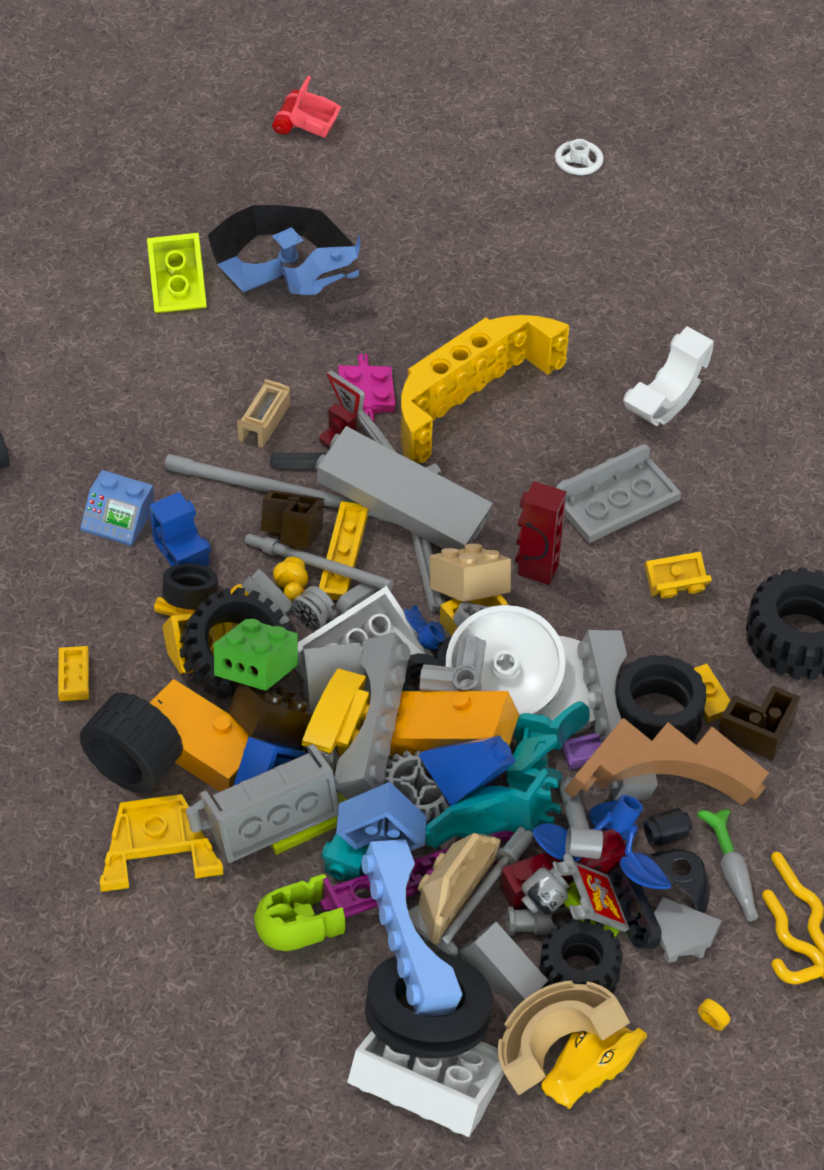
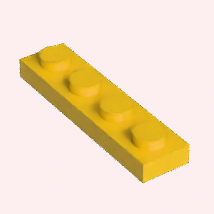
M341 501L326 559L355 568L369 514L368 508L358 503ZM323 570L319 588L331 600H339L343 594L350 590L352 579Z

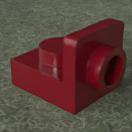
M335 403L328 409L329 428L319 436V441L329 447L333 437L336 434L340 435L346 426L356 431V416Z

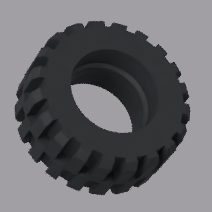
M798 568V571H792V569L781 571V575L773 574L767 578V581L762 582L752 596L746 624L747 642L752 646L751 651L757 658L762 657V664L767 668L771 666L776 668L775 672L782 676L788 673L792 675L793 679L799 680L801 676H807L808 680L818 679L820 674L824 677V630L815 633L801 632L789 627L781 620L782 617L787 615L802 614L813 617L824 625L823 571L815 569V572L807 571V568Z

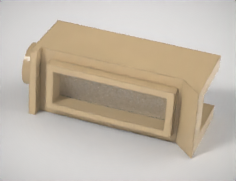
M267 379L264 380V385L242 419L237 420L239 441L243 442L249 432L253 431L258 436V447L264 448L290 406L289 386Z

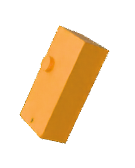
M173 679L150 704L157 707L169 718L181 736L183 751L175 763L219 792L234 786L248 737L251 736L230 714Z
M402 691L395 721V730L390 745V756L392 758L397 753L402 757L406 750L414 756L418 750L421 753L422 751L442 745L499 735L510 746L519 712L508 691Z

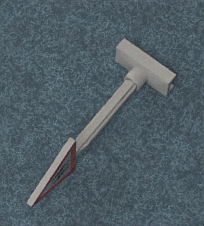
M332 370L327 372L326 375L341 407L356 416V430H359L361 425L372 440L395 451L373 420L363 411L365 393ZM436 463L426 467L438 475L442 472Z

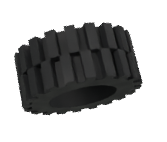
M237 587L232 594L230 588L222 589L218 595L213 593L204 602L202 601L183 627L185 630L180 636V642L185 643L179 650L180 658L188 657L183 667L186 673L191 670L195 672L191 680L196 685L200 681L206 684L203 691L211 694L216 689L219 691L218 698L226 699L231 693L234 696L239 684L238 682L214 675V656L210 651L208 643L211 627L224 622L239 625L245 619H256L263 624L280 626L288 631L290 630L288 622L281 624L279 621L284 616L280 608L275 612L270 609L274 602L268 597L262 602L258 600L260 593L254 590L247 596L245 595V588ZM254 666L251 667L252 672L258 675V670Z

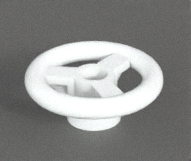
M584 139L568 141L558 147L555 152V162L558 167L572 175L594 173L602 166L604 159L602 151L596 145ZM570 149L569 153H567L565 156H562V154L566 150ZM590 151L596 156L595 163L589 159ZM566 163L582 164L585 168L572 167Z

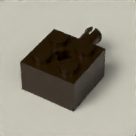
M242 683L238 684L227 710L251 737L297 748H303L302 740L314 713L307 708L308 703L297 698L295 691L289 687L279 685L278 688L270 687L265 691Z

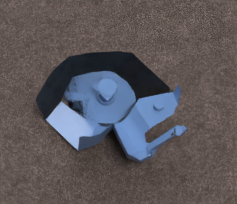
M252 205L234 213L208 234L217 265L243 292L255 289L275 279H285L290 294L316 295L323 287L343 277L356 278L359 276V270H356L348 275L342 273L316 280L322 273L350 265L358 257L361 241L358 235L356 245H354L320 210L285 205ZM275 234L273 238L281 247L278 258L266 263H244L236 257L243 247L257 235ZM300 236L305 237L317 247L299 267H283L282 262L293 263L298 259L299 254L296 251V244L304 241Z

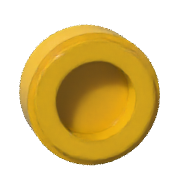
M705 999L698 1007L699 1016L715 1030L722 1031L731 1021L725 1009L711 999Z

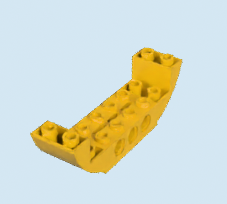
M530 315L504 316L491 320L486 317L408 369V378L401 394V447L404 457L417 464L426 462L432 455L433 420L437 417H443L453 406L462 404L468 396L476 391H481L487 383L503 376L505 371L512 366L521 364L524 358L547 375L555 369H561L567 360L569 325L554 319Z

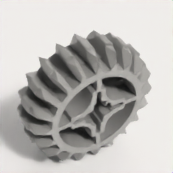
M408 750L403 753L402 757L396 753L391 761L387 760L383 784L391 782L427 816L426 825H428L443 813L445 809L450 807V804L420 759V750L415 752L414 756ZM404 773L411 774L410 776H401Z

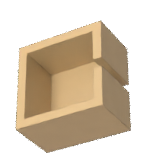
M467 544L464 549L459 550L455 548L442 549L441 553L430 555V589L463 602L510 593L511 559L499 555V551L483 549L480 544Z

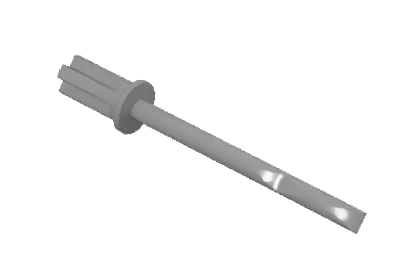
M519 827L504 848L498 849L496 856L498 863L441 936L446 945L501 875L502 868L518 862L519 857L533 840L531 838L533 833L530 830L526 831L523 827Z

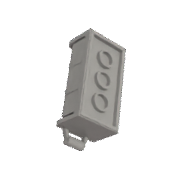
M314 744L307 746L308 754L214 794L213 799L221 811L218 810L207 791L201 792V800L194 806L186 809L190 830L192 832H199L200 830L209 829L212 839L229 864L337 816L339 802L333 772L336 770L333 751L330 754L318 750ZM203 808L206 821L201 823L198 810Z

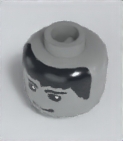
M540 868L522 884V891L525 897L521 900L533 914L539 911L543 915L548 916L568 899V892L566 890L569 888V885L561 876L556 874L554 868L550 871L546 868Z

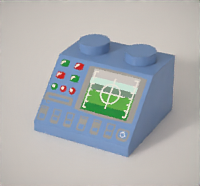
M102 470L89 491L80 527L81 531L132 546L150 516L149 505L155 502L153 485Z

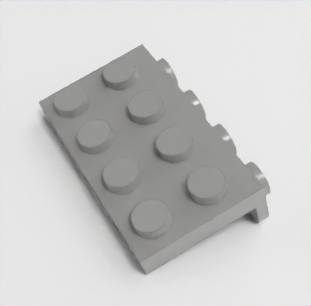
M647 444L631 448L628 452L615 458H610L605 463L594 468L586 469L581 474L565 479L556 486L558 489L567 491L564 516L588 544L680 500L681 492L650 459V448Z

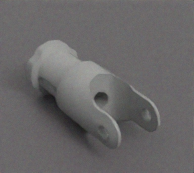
M507 907V934L513 936L515 932H533L534 935H548L552 928L557 930V926L553 923L551 916L559 913H571V911L567 907H558L552 914L545 916L539 911L533 914L530 910H514L513 907Z

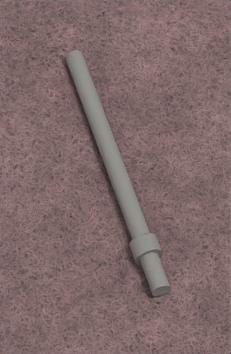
M250 533L245 537V544L262 549V552L271 556L281 555L287 558L297 557L305 564L380 589L385 586L390 591L393 589V580L302 550L291 549L289 546L280 544V541L271 537L262 538Z

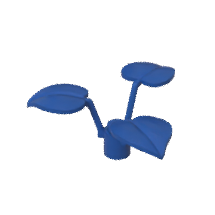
M622 795L619 800L601 803L591 808L588 815L591 822L596 826L593 828L594 830L602 829L607 831L613 829L621 835L622 839L627 840L625 855L627 857L621 858L620 866L628 878L648 888L669 889L672 887L663 871L651 858L640 852H632L633 838L636 836L638 828L634 823L643 810V805L636 798ZM541 824L533 828L532 832L538 844L551 856L564 861L563 855L566 854L567 830L555 824ZM572 856L574 862L579 861L581 859V857Z

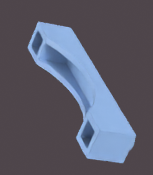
M403 839L370 842L366 855L362 857V870L364 874L368 875L371 896L377 901L380 922L386 927L389 948L395 953L398 974L405 982L407 1001L413 1006L417 1015L427 1017L450 1015L455 1012L462 992L453 967L440 959L424 943L409 917L406 905V885L415 863L407 841Z

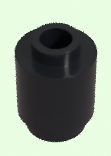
M675 808L651 816L648 821L643 823V828L650 845L657 844L658 846H663L687 838L689 830L692 829V823L687 812H682L680 808Z

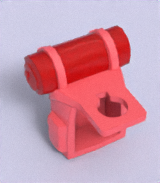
M307 76L300 90H292L286 96L282 108L274 117L272 128L277 134L284 135L288 134L294 127H298L325 138L331 131L341 106L326 97L307 92L311 77Z

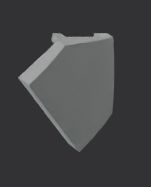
M261 569L254 575H249L244 579L241 586L249 594L253 590L259 592L258 600L262 602L268 597L274 602L270 606L273 612L280 608L284 614L279 620L281 624L290 621L288 613L292 610V602Z
M662 897L654 912L662 932L659 944L664 950L663 957L668 963L676 962L678 956L692 955L697 958H703L706 948L711 947L722 922L720 919Z

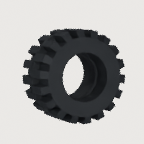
M570 919V924H566L564 921L559 923L557 930L552 928L548 932V937L544 938L539 969L548 979L543 988L555 983L572 980L574 984L586 985L587 982H592L614 994L617 989V983H619L623 951L620 950L621 944L619 940L614 939V933L610 929L603 930L604 924L599 922L596 925L591 924V919H584V922ZM572 956H585L593 960L597 966L589 970H577L570 967L564 960Z

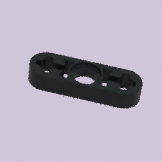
M621 867L613 868L608 876L629 926V930L626 932L631 943L637 948H656L660 943L662 932L642 885L628 878ZM636 900L637 912L632 916L630 906Z

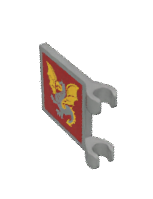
M570 853L563 855V862L558 863L554 861L552 863L557 875H572L581 896V905L569 906L574 919H591L623 932L629 930L624 913L607 874L574 862Z

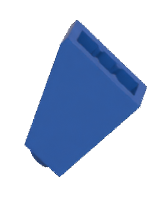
M500 735L442 745L422 751L419 754L420 759L450 806L480 788L487 786L517 762L511 753L509 745L503 741Z

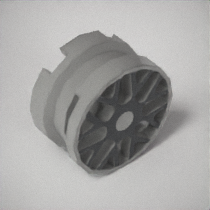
M309 586L303 592V595L297 596L292 601V610L299 622L313 632L325 626L326 623L331 622L337 616V610H332L334 603L331 598L316 586Z

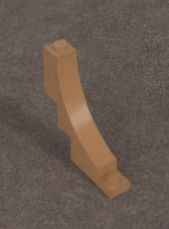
M623 718L574 776L564 791L574 798L580 789L586 793L593 783L604 789L617 781L644 774H668L702 782L743 805L750 797L756 800L763 792L766 785L762 782L769 772L713 727L706 732L697 744H694L667 722L653 741H651Z

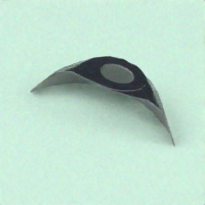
M681 849L648 854L655 859L660 869L672 882L691 896L697 911L705 913L709 903L710 885L705 865L701 858L692 851ZM677 859L686 860L691 865V871L687 875H677L672 871L671 864Z

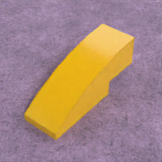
M339 668L336 670L308 724L302 740L303 746L314 744L318 750L331 754L337 745L336 739L357 689L365 690L366 676Z

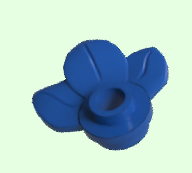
M417 605L413 606L410 610L404 609L406 620L419 635V643L427 650L437 651L441 643L446 639L442 624L439 622H426Z

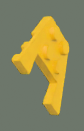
M182 794L120 803L112 832L110 849L105 859L104 872L100 878L101 892L129 888L126 860L187 851L192 852L195 879L223 875V865L213 852L208 838H205L201 830L199 832H192L190 830L186 815V809L189 806Z

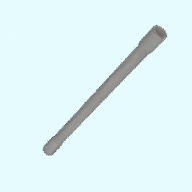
M168 454L165 460L164 468L168 471L200 476L263 492L275 490L325 498L324 506L339 509L341 501L356 503L345 496L200 463L181 456ZM369 509L368 516L396 524Z

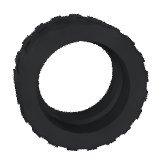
M649 655L648 657L636 659V661L629 663L622 670L615 692L621 720L623 718L651 741L668 722L694 742L701 729L707 697L705 683H703L701 675L694 670V667L679 658H673L668 655ZM646 694H663L677 700L684 709L671 715H657L645 711L634 700Z
M122 692L110 696L82 728L79 735L80 744L85 755H87L89 761L98 771L113 783L132 792H150L177 761L183 751L181 736L166 715L145 699Z

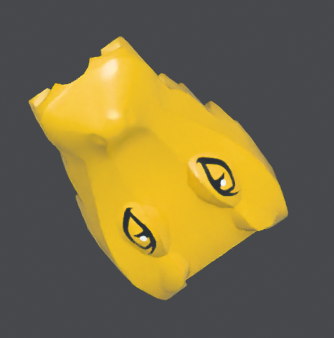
M624 1026L602 1041L593 1033L586 1031L571 1032L554 1068L543 1080L541 1089L546 1096L552 1097L557 1104L564 1105L570 1109L585 1092L589 1094L595 1088H599L605 1080H612L618 1073L623 1072L632 1060L638 1047L647 1038V1033L640 1028L632 1032Z

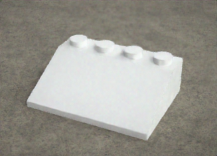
M385 586L298 642V665L295 669L305 681L300 654L303 649L360 643L362 652L366 639L394 632L408 645L410 655L422 653L433 656V654L419 643L418 633L410 626L405 618L404 611L388 587ZM364 669V676H366L365 691L369 692V696H371L370 680Z
M371 1031L355 1051L347 1083L358 1087L364 1092L383 1098L395 1106L412 1111L424 1119L441 1124L455 1133L469 1137L481 1120L504 1072L499 1062L498 1048L482 1041L473 1049L463 1054L448 1058L430 1059L399 1052L383 1043Z

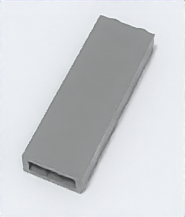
M347 426L340 435L336 434L333 437L329 446L330 450L326 455L322 454L315 465V469H317V482L443 549L455 548L459 550L464 549L467 544H473L491 516L492 502Z

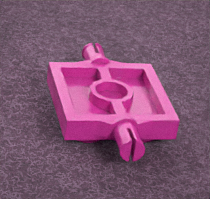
M363 353L357 356L358 366L338 365L337 374L365 393L363 411L375 423L374 414L395 411L391 366H369L368 355L364 353L363 359Z

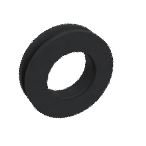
M434 952L440 959L453 967L462 992L458 1003L460 1009L444 1017L417 1015L405 1009L398 1001L402 995L406 994L407 988L403 978H400L398 974L396 956H393L378 965L369 978L365 1017L372 1032L389 1047L404 1054L420 1058L439 1059L463 1054L478 1045L487 1033L493 1002L492 990L485 977L475 967L457 957Z

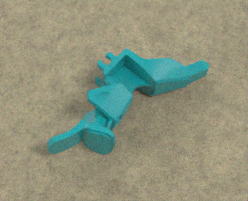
M576 702L562 711L553 721L544 715L520 714L514 730L518 746L513 756L517 762L507 769L509 788L503 786H484L448 807L426 825L425 844L432 846V848H437L455 836L465 838L473 833L490 835L506 830L516 832L519 827L532 832V829L541 825V823L554 824V817L547 816V813L556 812L560 814L562 810L559 804L552 802L550 788H558L562 774L559 770L547 766L548 758L546 753L552 749L561 750L565 741L588 723L590 718L589 707L584 702Z

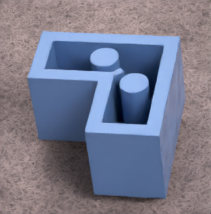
M388 782L339 803L336 833L355 850L380 839L382 841L406 839L410 851L425 846L427 816L391 782Z

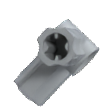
M475 636L460 638L455 668L424 664L420 675V691H481L480 681L486 641ZM465 679H471L474 681L470 686L467 687L460 685V683Z

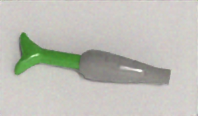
M701 810L697 813V816L714 829L723 853L720 865L725 879L742 907L747 921H755L759 916L754 904L747 864L744 857L740 853L735 852L726 827L727 818L731 810H720L715 814L707 810Z

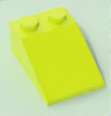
M199 233L147 238L155 313L207 308Z

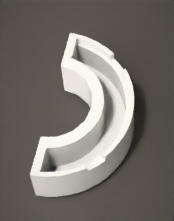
M688 326L681 334H676L670 344L671 350L667 362L658 371L655 380L649 385L639 382L634 389H629L623 398L626 409L655 426H658L659 422L663 425L668 423L688 403L699 386L701 379L697 377L702 366L708 367L714 341Z

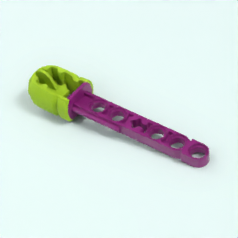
M506 830L487 836L496 837L501 840V843L508 842L514 833ZM449 848L414 859L415 865L406 885V897L419 893L418 887L423 877L420 874H416V872H420L422 875H431L434 871L432 866H434L437 857L441 852L446 854ZM497 859L494 861L495 866L498 863ZM321 874L310 878L308 883L300 881L266 894L259 902L254 915L255 927L260 939L265 945L275 950L291 951L321 942L325 936L332 938L344 934L345 918L378 907L376 899H373L372 896L363 899L355 894L359 889L370 891L368 875L332 886L327 876ZM320 902L324 913L315 916L311 906Z

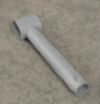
M569 776L560 779L558 787L569 823L565 852L570 853L574 857L599 859L603 847L602 830L590 829L579 792L572 798L564 791L573 778Z

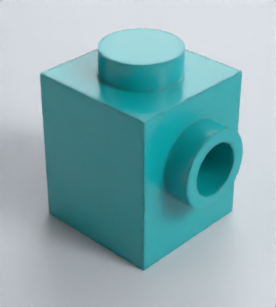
M336 833L332 842L327 841L322 851L321 859H324L325 872L332 878L340 881L344 879L349 881L364 876L362 857L366 855L369 844L355 850Z

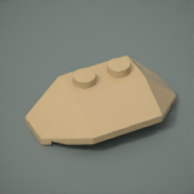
M473 833L453 843L446 854L441 852L434 863L432 874H425L418 887V891L421 892L418 906L431 943L435 945L439 943L441 936L457 917L496 860L500 839Z

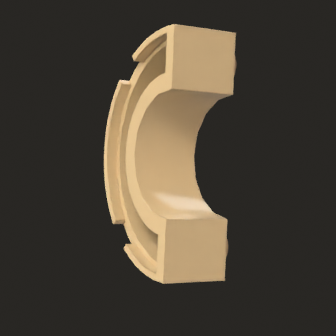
M571 980L546 986L522 1001L505 1022L506 1031L503 1039H499L498 1058L501 1068L519 1096L546 1078L543 1069L544 1057L550 1046L560 1037L571 1032L586 1031L595 1034L603 1041L629 1024L630 1021L617 998L609 990L592 982H587L586 985L574 984Z

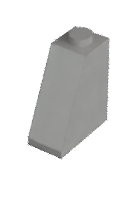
M497 922L474 935L458 951V958L475 967L485 977L490 987L515 1008L531 994L540 990L548 981Z

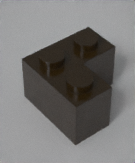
M270 490L263 498L261 530L268 531L273 536H281L280 544L289 545L291 549L303 550L309 548L322 531L325 498Z
M772 685L762 706H759L733 695L721 717L718 732L734 745L773 761L796 717L800 696Z

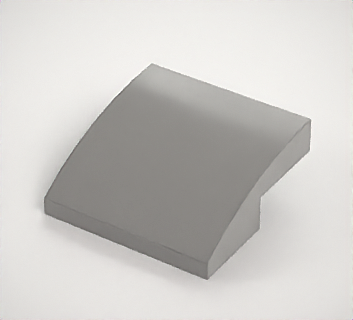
M360 643L307 648L300 652L305 682L302 683L305 702L308 703L307 708L312 712L315 711L325 688L338 668L364 675V668L360 664L362 656Z

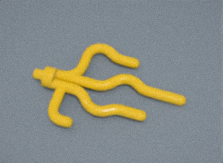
M774 852L771 855V861L796 897L806 902L811 908L807 930L815 946L799 940L790 934L788 930V916L772 890H764L762 898L776 920L775 931L778 939L785 947L809 957L814 964L811 967L793 972L786 967L781 959L777 958L771 962L772 969L782 981L788 984H802L822 977L824 980V934L820 929L824 907L818 896L800 883L784 856L780 852Z

